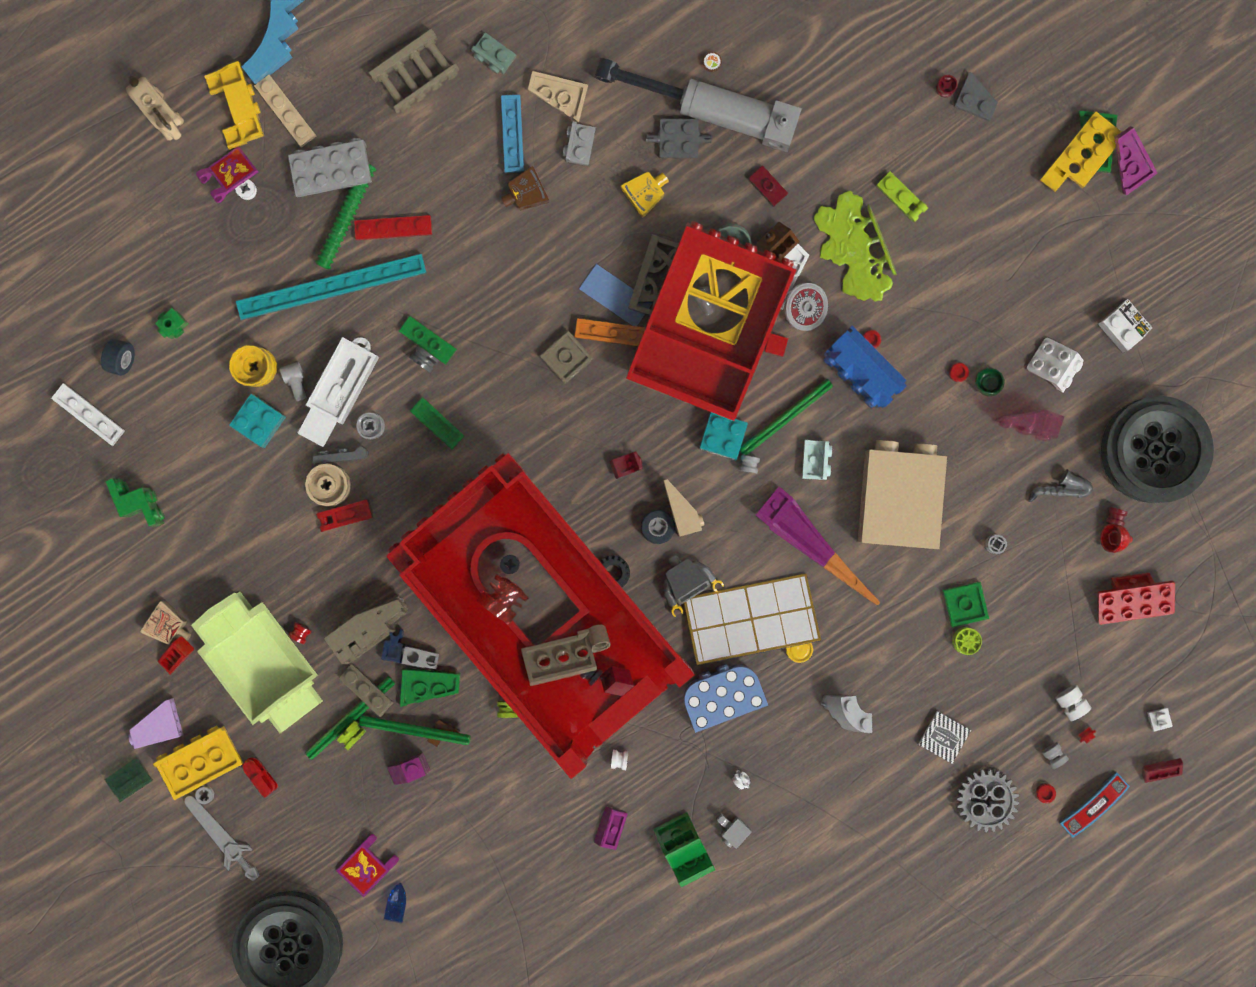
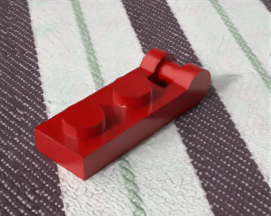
M368 500L316 514L317 519H320L321 532L373 518ZM328 516H332L333 523H328Z

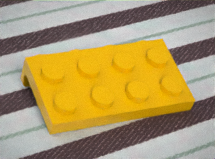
M215 726L207 730L208 735L204 737L198 735L190 739L191 744L187 746L181 744L173 748L174 753L170 755L164 753L156 757L157 762L153 763V765L157 767L174 800L243 764L224 726L221 728Z

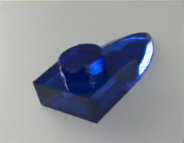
M398 883L388 896L384 921L403 923L406 892L402 883Z

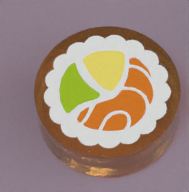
M709 52L704 56L702 64L706 71L716 72L721 67L722 59L718 53Z

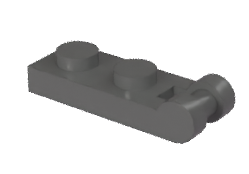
M363 447L357 448L355 452H348V449L336 450V454H329V451L317 452L318 456H313V464L366 459L369 452Z

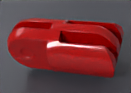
M251 757L244 761L243 771L262 797H267L279 787L257 758Z

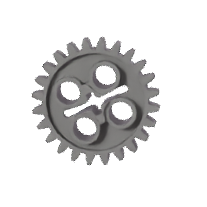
M980 769V775L972 772L973 778L971 779L966 776L967 784L961 782L964 788L957 789L961 793V796L956 797L957 800L961 801V803L956 805V807L962 808L959 814L966 815L963 821L967 822L970 820L969 826L973 827L976 824V830L978 831L983 827L984 832H987L990 827L995 832V826L1002 830V823L1004 822L1009 825L1007 819H1014L1011 813L1018 812L1014 808V805L1019 804L1018 801L1014 800V798L1019 796V794L1013 793L1016 790V786H1010L1012 783L1010 779L1005 781V774L999 777V771L997 770L993 775L991 769L987 770V774L982 769ZM981 785L983 792L980 795H975L974 789ZM1001 787V795L994 796V789ZM989 797L992 800H1004V803L988 802L986 804L983 801H971V798L986 800ZM981 805V812L974 814V806ZM1000 806V813L994 816L992 814L993 808Z

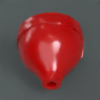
M1108 524L1101 532L1100 541L1104 550L1116 553L1125 550L1129 543L1133 541V538L1125 527L1118 524Z

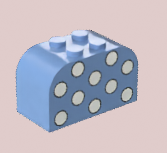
M725 664L717 667V671L711 674L709 671L699 674L698 679L691 681L687 685L683 696L695 733L768 706L756 674L749 667L739 664L732 666Z

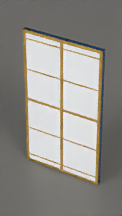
M807 574L700 594L684 602L697 666L821 641Z

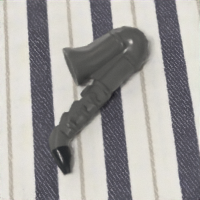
M1067 469L1059 481V484H1065V487H1036L1031 492L1028 502L1035 500L1038 495L1083 498L1092 493L1093 486L1088 480L1074 476Z

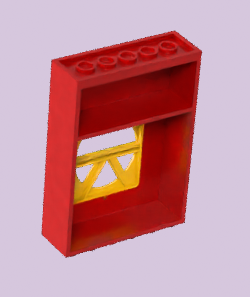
M692 221L690 224L687 222L627 372L626 379L735 421L797 269L793 261L788 258L782 257V260L778 259L773 252L764 250V252L758 251L757 246L746 242V245L739 243V239L728 235L725 238L721 236L720 231L712 228L708 231L703 229V225ZM716 269L732 271L741 278L739 283L721 297H719ZM704 273H708L711 294L693 287L694 282ZM742 289H747V308L728 301ZM690 294L743 315V318L735 327L726 332H706L700 329L691 319L688 311V296Z

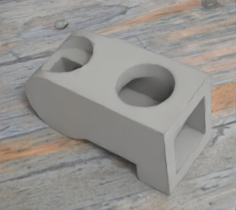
M405 645L401 663L437 669L439 653Z

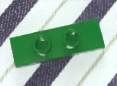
M409 316L399 330L400 333L445 365H447L457 350L411 316Z
M423 397L410 410L416 418L451 450L465 437Z

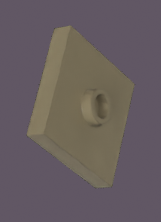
M568 330L540 355L564 384L568 383L594 359Z

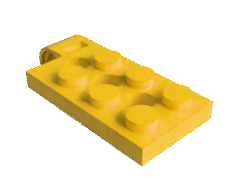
M1095 112L1040 181L1056 192L1066 178L1069 177L1083 189L1116 148L1115 137L1122 131L1098 112ZM1095 134H1100L1103 137L1101 144L1094 142L1093 136ZM1083 149L1090 150L1091 157L1088 159L1084 158L1081 155V151ZM1070 164L1078 165L1079 172L1072 173L1069 169Z

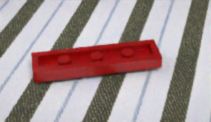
M431 215L354 221L356 241L432 235Z

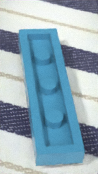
M502 95L505 173L524 172L521 96Z

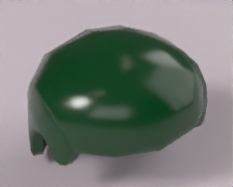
M986 367L977 373L975 385L982 395L987 397L995 396L1003 390L1005 379L1003 374L997 369Z

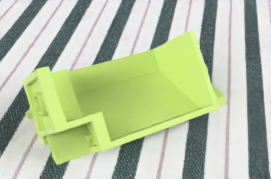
M241 592L233 593L208 609L191 625L205 643L197 652L252 725L258 721L263 723L269 719L277 731L282 733L323 702L312 687L314 684L312 680L318 675L263 602L252 608Z

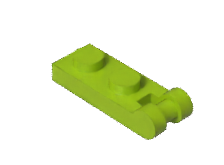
M891 171L876 185L913 222H916L919 219L918 216L928 209L927 205L920 201ZM912 203L916 206L913 211L908 208Z

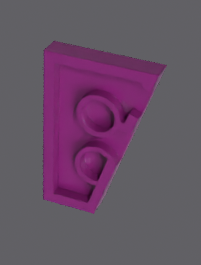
M1132 126L1115 137L1124 195H1128L1157 174L1149 155Z

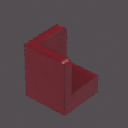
M610 666L600 676L605 693L623 696L634 686L629 669Z

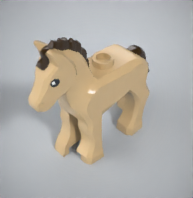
M130 76V84L126 87L128 95L167 140H172L173 138L178 140L181 137V133L177 126H181L184 123V119L163 99L164 94L146 77L137 79L134 76Z

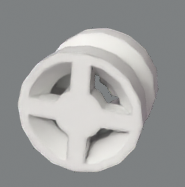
M249 179L235 188L236 193L244 200L254 198L257 193L255 184Z
M613 749L611 769L618 767L626 770L628 751L618 752Z

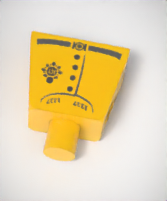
M646 172L621 185V190L643 218L664 197L661 187L668 183L669 180L663 172L655 178L649 172Z

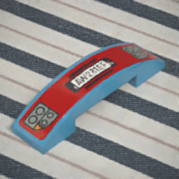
M1117 772L1102 784L1103 787L1076 811L1073 810L1060 822L1072 838L1099 819L1128 790L1130 786Z

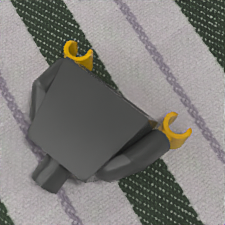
M673 556L668 560L672 569L666 572L667 578L664 581V595L669 606H672L671 612L674 617H676L675 609H680L683 614V609L680 605L711 586L716 592H718L715 589L716 583H720L724 587L723 582L716 580V576L710 568L700 562H691L689 559L681 562L678 556Z

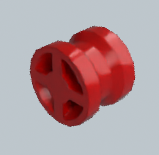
M295 622L293 625L294 629L289 632L288 636L301 644H305L306 637L311 634L312 630Z

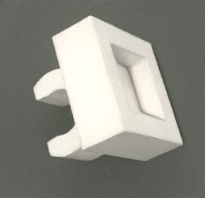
M1165 707L1147 712L1152 731L1155 732L1173 727L1168 708Z

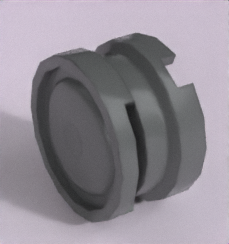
M417 345L415 353L411 354L409 358L431 373L433 371L432 367L437 365L439 360Z

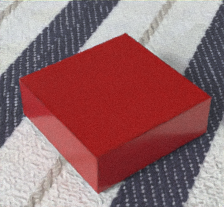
M770 333L765 352L783 357L788 338Z

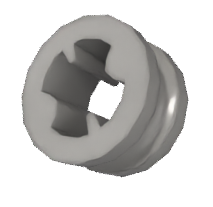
M202 786L196 791V800L200 804L209 803L214 798L213 789L209 786ZM202 790H203V792H205V791H208V792H209L208 795H207V796L209 797L208 800H207L206 798H205V799H202V798H201V796H202L201 791H202Z

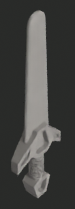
M187 796L184 801L185 805L225 854L224 866L226 869L230 870L231 861H238L240 866L244 868L247 878L252 881L258 878L260 875L256 867H251L242 858L243 851H252L253 849L247 844H237L193 796Z

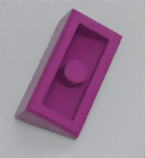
M605 807L594 843L600 847L616 850L628 813Z

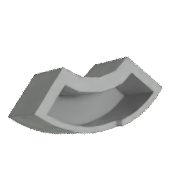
M826 696L829 712L842 728L853 732L872 733V714L865 713L860 709L856 696Z

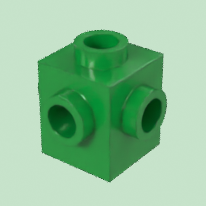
M171 308L168 312L164 311L157 318L158 321L155 323L159 327L157 331L164 338L168 337L171 339L180 337L184 333L183 329L189 324L174 308Z

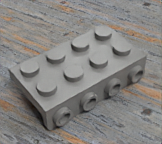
M360 138L349 140V143L335 142L329 147L316 146L310 151L296 150L293 152L294 154L288 155L296 197L371 183L366 142Z

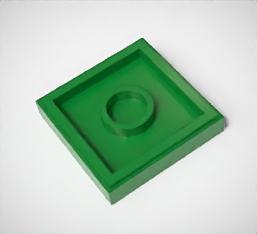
M980 581L942 590L952 628L989 619Z

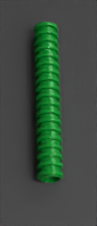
M369 164L371 177H374L373 172H376V169ZM368 183L352 186L351 189H348L349 194L345 196L346 200H343V206H340L341 211H338L339 215L335 217L336 222L332 223L334 226L330 228L331 232L327 234L329 237L325 239L326 243H323V249H320L321 254H318V260H315L317 265L325 269H331L330 265L334 263L332 260L336 258L335 254L339 252L338 247L341 248L340 243L344 241L343 237H346L345 232L349 231L348 226H351L350 222L354 220L353 215H356L355 211L359 209L358 204L362 203L360 200L364 198L363 194L367 192L365 189L369 188Z

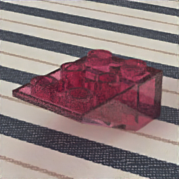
M1043 410L996 418L995 421L999 422V426L1003 428H1016L1020 434L1027 436L1033 434L1036 435L1035 439L1046 442L1057 439L1065 416Z

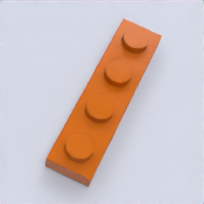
M577 318L575 338L638 346L645 327Z

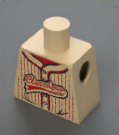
M165 600L159 602L140 631L166 644H172L180 636H183L188 641L191 636L190 633L183 629L187 620Z

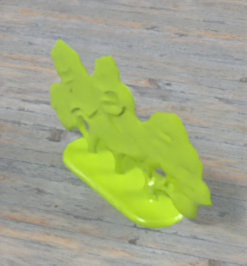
M847 191L838 196L836 209L821 206L818 209V213L814 216V221L819 230L830 235V239L822 244L820 258L825 260L831 259L833 263L839 266L845 263L849 266V270L843 278L842 291L844 293L855 296L863 301L870 298L875 302L882 301L883 293L890 290L893 285L892 279L882 273L884 263L889 264L894 275H897L871 206L867 205L870 217L862 216L863 198L853 195L852 191ZM859 218L861 222L856 223L855 219ZM868 223H873L877 237L870 238L864 232V228ZM880 241L885 254L877 259L871 256L869 247L871 244ZM874 259L875 262L871 263L869 260ZM878 263L879 265L876 266L878 270L872 275L871 269ZM881 274V278L877 279V275Z

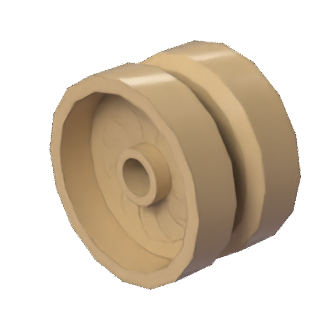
M331 464L318 465L307 475L305 482L306 493L312 501L319 505H339L350 494V477L339 466ZM327 482L332 483V485L329 486L330 489L326 487Z

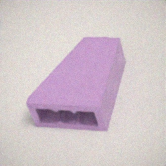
M174 698L164 701L129 730V742L134 746V749L183 735Z

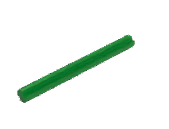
M824 380L741 446L740 452L747 456L833 387L830 380Z
M387 677L377 687L385 694L395 685V682L391 677ZM361 701L305 752L306 756L313 760L369 707Z
M361 716L359 725L363 727L462 745H469L471 736L468 734L368 716Z

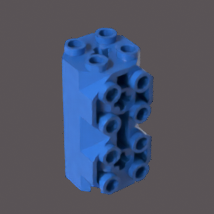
M853 325L824 353L826 356L823 359L825 363L830 367L834 366L838 370L837 375L842 380H850L852 383L851 389L857 395L861 393L865 397L864 402L870 408L881 407L883 409L893 400L891 397L893 394H899L907 386L905 384L907 380Z

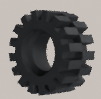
M611 555L600 561L606 569L611 565L617 566L621 574L616 581L621 587L627 584L630 578V568L623 558Z

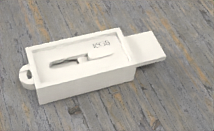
M342 337L306 404L311 409L298 434L324 447L336 423L344 424L379 359L377 355L370 352L371 345L368 340L360 337L351 342ZM359 343L365 345V348L360 347Z

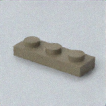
M353 664L339 678L379 717L394 703Z

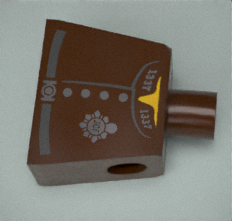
M533 166L510 181L508 187L511 192L501 197L505 207L516 203L520 211L549 203L548 196Z

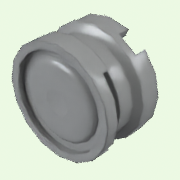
M368 412L358 418L356 428L363 438L376 439L383 434L385 423L380 415Z

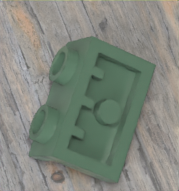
M484 33L477 45L471 48L472 53H474L473 57L481 63L485 61L489 64L488 68L496 74L500 72L504 75L517 57L515 53L487 33Z

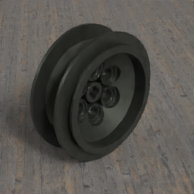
M1155 396L1129 403L1113 415L1102 435L1100 455L1103 469L1108 479L1121 493L1140 502L1166 503L1188 496L1202 484L1213 462L1214 444L1208 424L1196 409L1176 398ZM1149 426L1154 429L1152 437L1147 434ZM1167 433H1170L1172 435V441L1170 443H1168L1165 440V435ZM1134 439L1140 442L1138 449H1135L1132 445ZM1157 447V452L1152 453L1151 449ZM1171 451L1176 454L1174 462L1169 459ZM1138 458H1141L1144 462L1142 468L1136 465ZM1156 464H1159L1162 468L1160 474H1157L1154 470Z
M300 891L273 893L257 902L239 922L232 943L233 963L238 976L246 987H325L338 968L343 953V934L339 921L333 911L317 897ZM289 922H295L297 929L292 930L289 927ZM271 928H276L279 931V936H273ZM309 934L312 937V942H306L303 939V935ZM289 941L293 943L290 948L286 946ZM267 948H274L276 955L268 954ZM301 953L307 954L308 957H309V960H308V961H303V960H301L300 954H301ZM282 960H288L291 967L285 968L282 965Z

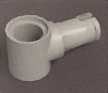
M295 362L280 367L282 378L285 384L288 383V386H291L296 402L306 399L307 397L301 383L304 374L300 363Z

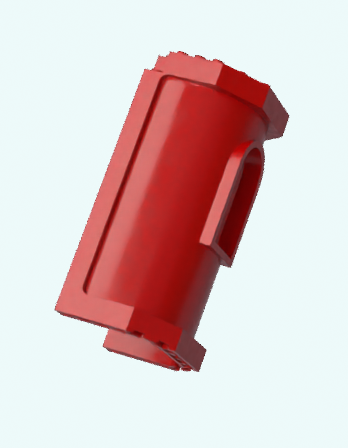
M502 453L494 460L496 464L484 466L478 471L479 476L476 479L470 478L462 485L464 487L462 491L453 492L447 498L448 502L445 505L439 504L431 511L433 513L431 517L421 519L416 524L418 528L413 531L408 530L400 537L402 541L391 546L387 550L389 554L386 557L400 572L399 576L569 778L572 779L587 766L588 757L594 751V746L599 747L668 688V683L670 685L676 683L680 688L695 674L688 663L672 648L527 476L526 471L509 453ZM502 539L515 540L525 545L580 610L541 644L576 636L578 631L589 629L595 625H604L608 633L610 646L605 650L593 653L596 667L604 672L610 666L629 669L634 686L623 696L605 693L600 677L590 686L586 679L580 677V674L530 686L521 649L535 646V644L487 589L479 574L481 555L489 545ZM585 650L577 653L579 657H585L588 654ZM561 655L558 658L561 662L569 659L567 655ZM543 659L539 664L541 666H548L550 661Z

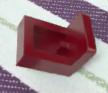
M636 451L609 461L616 479L643 469L641 457Z

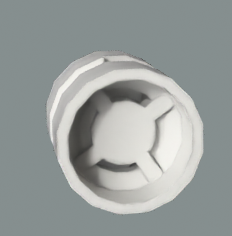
M1077 685L1065 689L1056 696L1057 702L1062 708H1065L1064 712L1070 721L1079 719L1091 710L1087 700L1081 698L1083 694Z

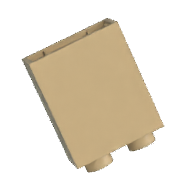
M876 440L875 450L865 451L857 542L939 549L947 456L937 455V445L914 444L913 453L898 452L899 442Z

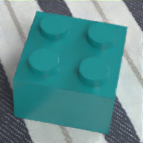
M250 394L229 426L258 446L265 448L286 416L256 395Z
M711 412L699 449L737 460L748 423L737 419L733 421Z

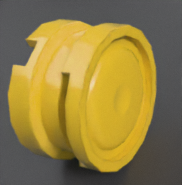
M810 642L785 647V651L792 661L802 663L809 660L812 656L813 645Z

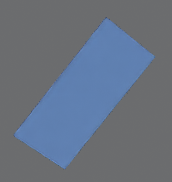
M597 264L579 288L632 326H637L645 315L628 309L634 289ZM638 302L637 306L649 309L653 302Z

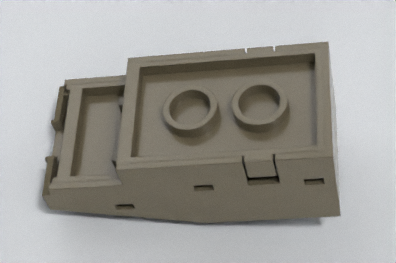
M398 596L390 602L365 610L354 617L350 615L342 621V626L329 630L327 632L328 636L324 640L341 664H351L388 637L390 632L396 631L391 624L408 613L407 609L409 607L404 602V599Z

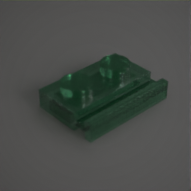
M139 758L134 759L104 779L118 798L119 803L153 781Z

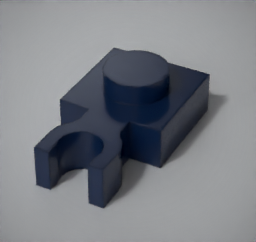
M400 629L398 636H394V632L389 633L391 640L384 642L381 660L396 663L402 662L405 644L400 643L404 635V630Z

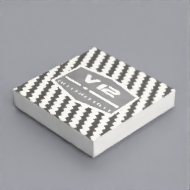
M936 711L918 745L953 764L971 730Z

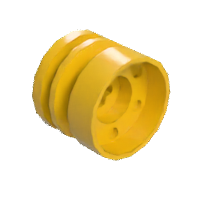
M246 345L238 348L233 353L229 369L232 377L238 383L245 386L262 387L274 379L277 373V362L270 351L261 347ZM254 363L257 364L258 370H254Z

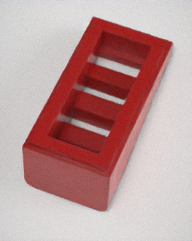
M180 636L158 659V663L171 675L194 651V647L183 636Z

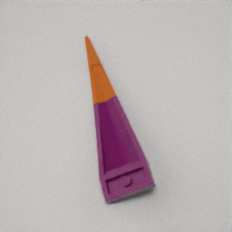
M778 487L756 513V516L770 527L769 529L871 602L879 605V600L835 553L794 498L781 487Z

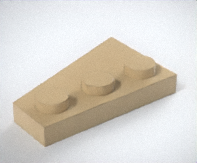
M532 71L528 91L579 123L588 85Z

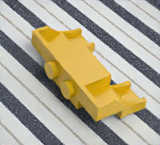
M240 62L228 64L216 72L205 75L211 95L224 91L234 123L236 124L222 130L228 149L248 144V141L263 137L264 134L258 116L261 111L258 103L253 101L252 96L255 93L252 85L246 82Z

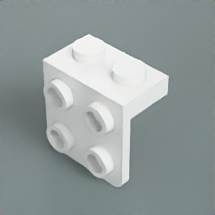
M1045 338L1029 362L1027 369L1029 372L1051 382L1057 390L1064 392L1071 385L1075 373L1082 368L1084 360L1078 352L1050 338Z

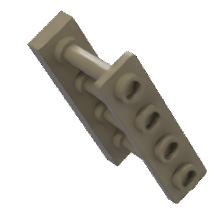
M432 29L369 72L374 82H382L397 104L393 108L397 114L399 112H406L410 109L412 103L415 101L420 102L427 96L426 93L439 89L443 81L446 79L451 80L458 74L459 68L455 63L450 66L436 47L435 41L437 36ZM424 48L431 51L444 70L436 77H434L419 56L420 51ZM409 59L414 60L428 80V83L421 88L416 85L404 68V63ZM393 70L399 72L413 92L405 99L402 98L388 78V74Z

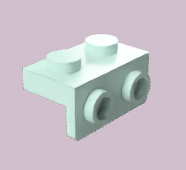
M804 440L802 479L827 480V476H830L831 465H828V457L832 456V446L829 445V441Z

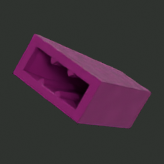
M423 752L387 767L394 785L409 783L426 776L430 771Z

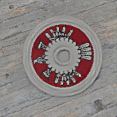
M802 283L795 286L789 292L785 301L784 311L787 321L791 326L802 331H809L818 327L825 319L828 311V299L823 289L813 283Z

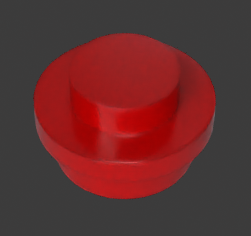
M1088 727L1078 735L1079 741L1081 743L1084 741L1086 744L1095 738L1094 733H1096V730Z

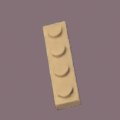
M267 75L254 85L301 148L316 137L315 133L270 75Z

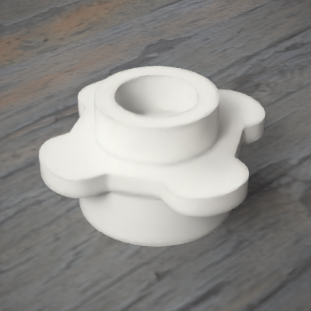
M737 770L732 778L734 784L740 789L749 788V776L745 772Z

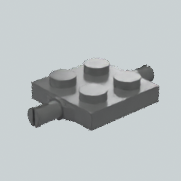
M660 119L658 135L647 134V138H654L647 139V143L658 142L660 158H698L700 143H711L712 135H700L698 129L699 119Z

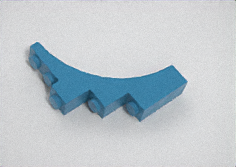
M271 0L270 19L266 34L254 55L242 66L255 84L267 75L273 74L292 59L289 53L292 50L284 40L299 29L295 24L298 20L290 11L304 0Z

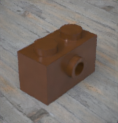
M778 222L770 231L765 233L755 246H757L758 251L764 252V250L775 253L776 258L782 260V257H785L800 241L790 228Z

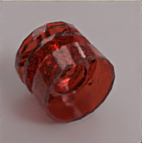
M496 574L494 579L500 583L499 586L490 582L489 585L495 591L491 593L484 590L477 601L496 617L510 624L517 615L511 607L515 605L522 608L523 605L517 599L520 598L526 602L529 597L512 580Z

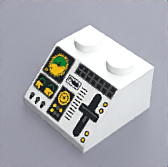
M1128 299L1098 323L1122 353L1129 351L1152 329L1150 324Z

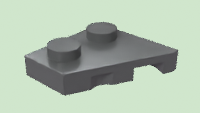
M969 72L954 107L989 122L998 102L975 75Z

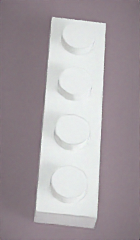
M64 383L51 398L112 446L125 432L124 429Z

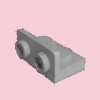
M575 121L572 122V126H568L566 137H569L568 145L565 144L563 150L566 162L589 166L596 127L577 124Z

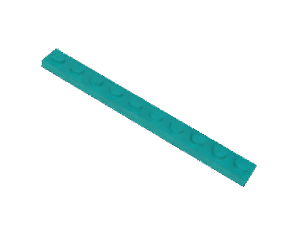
M419 254L238 300L236 304L240 320H245L426 274L427 271L423 256Z

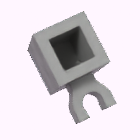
M722 813L717 818V821L725 827V830L721 833L722 837H724L722 841L730 848L734 846L737 849L752 832L737 816L732 822Z

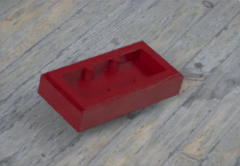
M761 166L749 177L750 182L773 207L789 194L764 166Z
M1181 758L1143 766V779L1145 783L1183 774V761Z

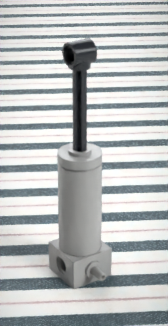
M600 58L594 76L599 81L612 83L618 80L681 100L680 114L762 139V145L788 152L802 108L777 100L775 105L707 83L698 82L694 79H690L688 87L685 86V89H681L619 69L620 66L612 60Z

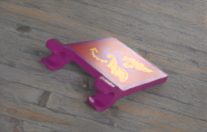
M236 147L208 168L197 171L196 176L203 184L208 182L212 175L221 185V188L212 190L211 196L217 203H220L228 193L258 173V170L241 148Z
M371 834L336 870L363 898L399 861V858L393 855L384 864L368 849L377 840L374 834Z

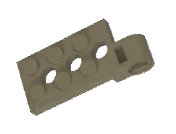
M595 625L589 629L578 631L576 636L522 648L521 651L530 686L597 670L593 653L605 650L610 646L606 627L604 625ZM581 650H585L588 652V654L585 657H579L577 655V653ZM561 655H567L569 657V659L565 662H561L558 660V658ZM543 659L550 661L548 666H541L539 663Z

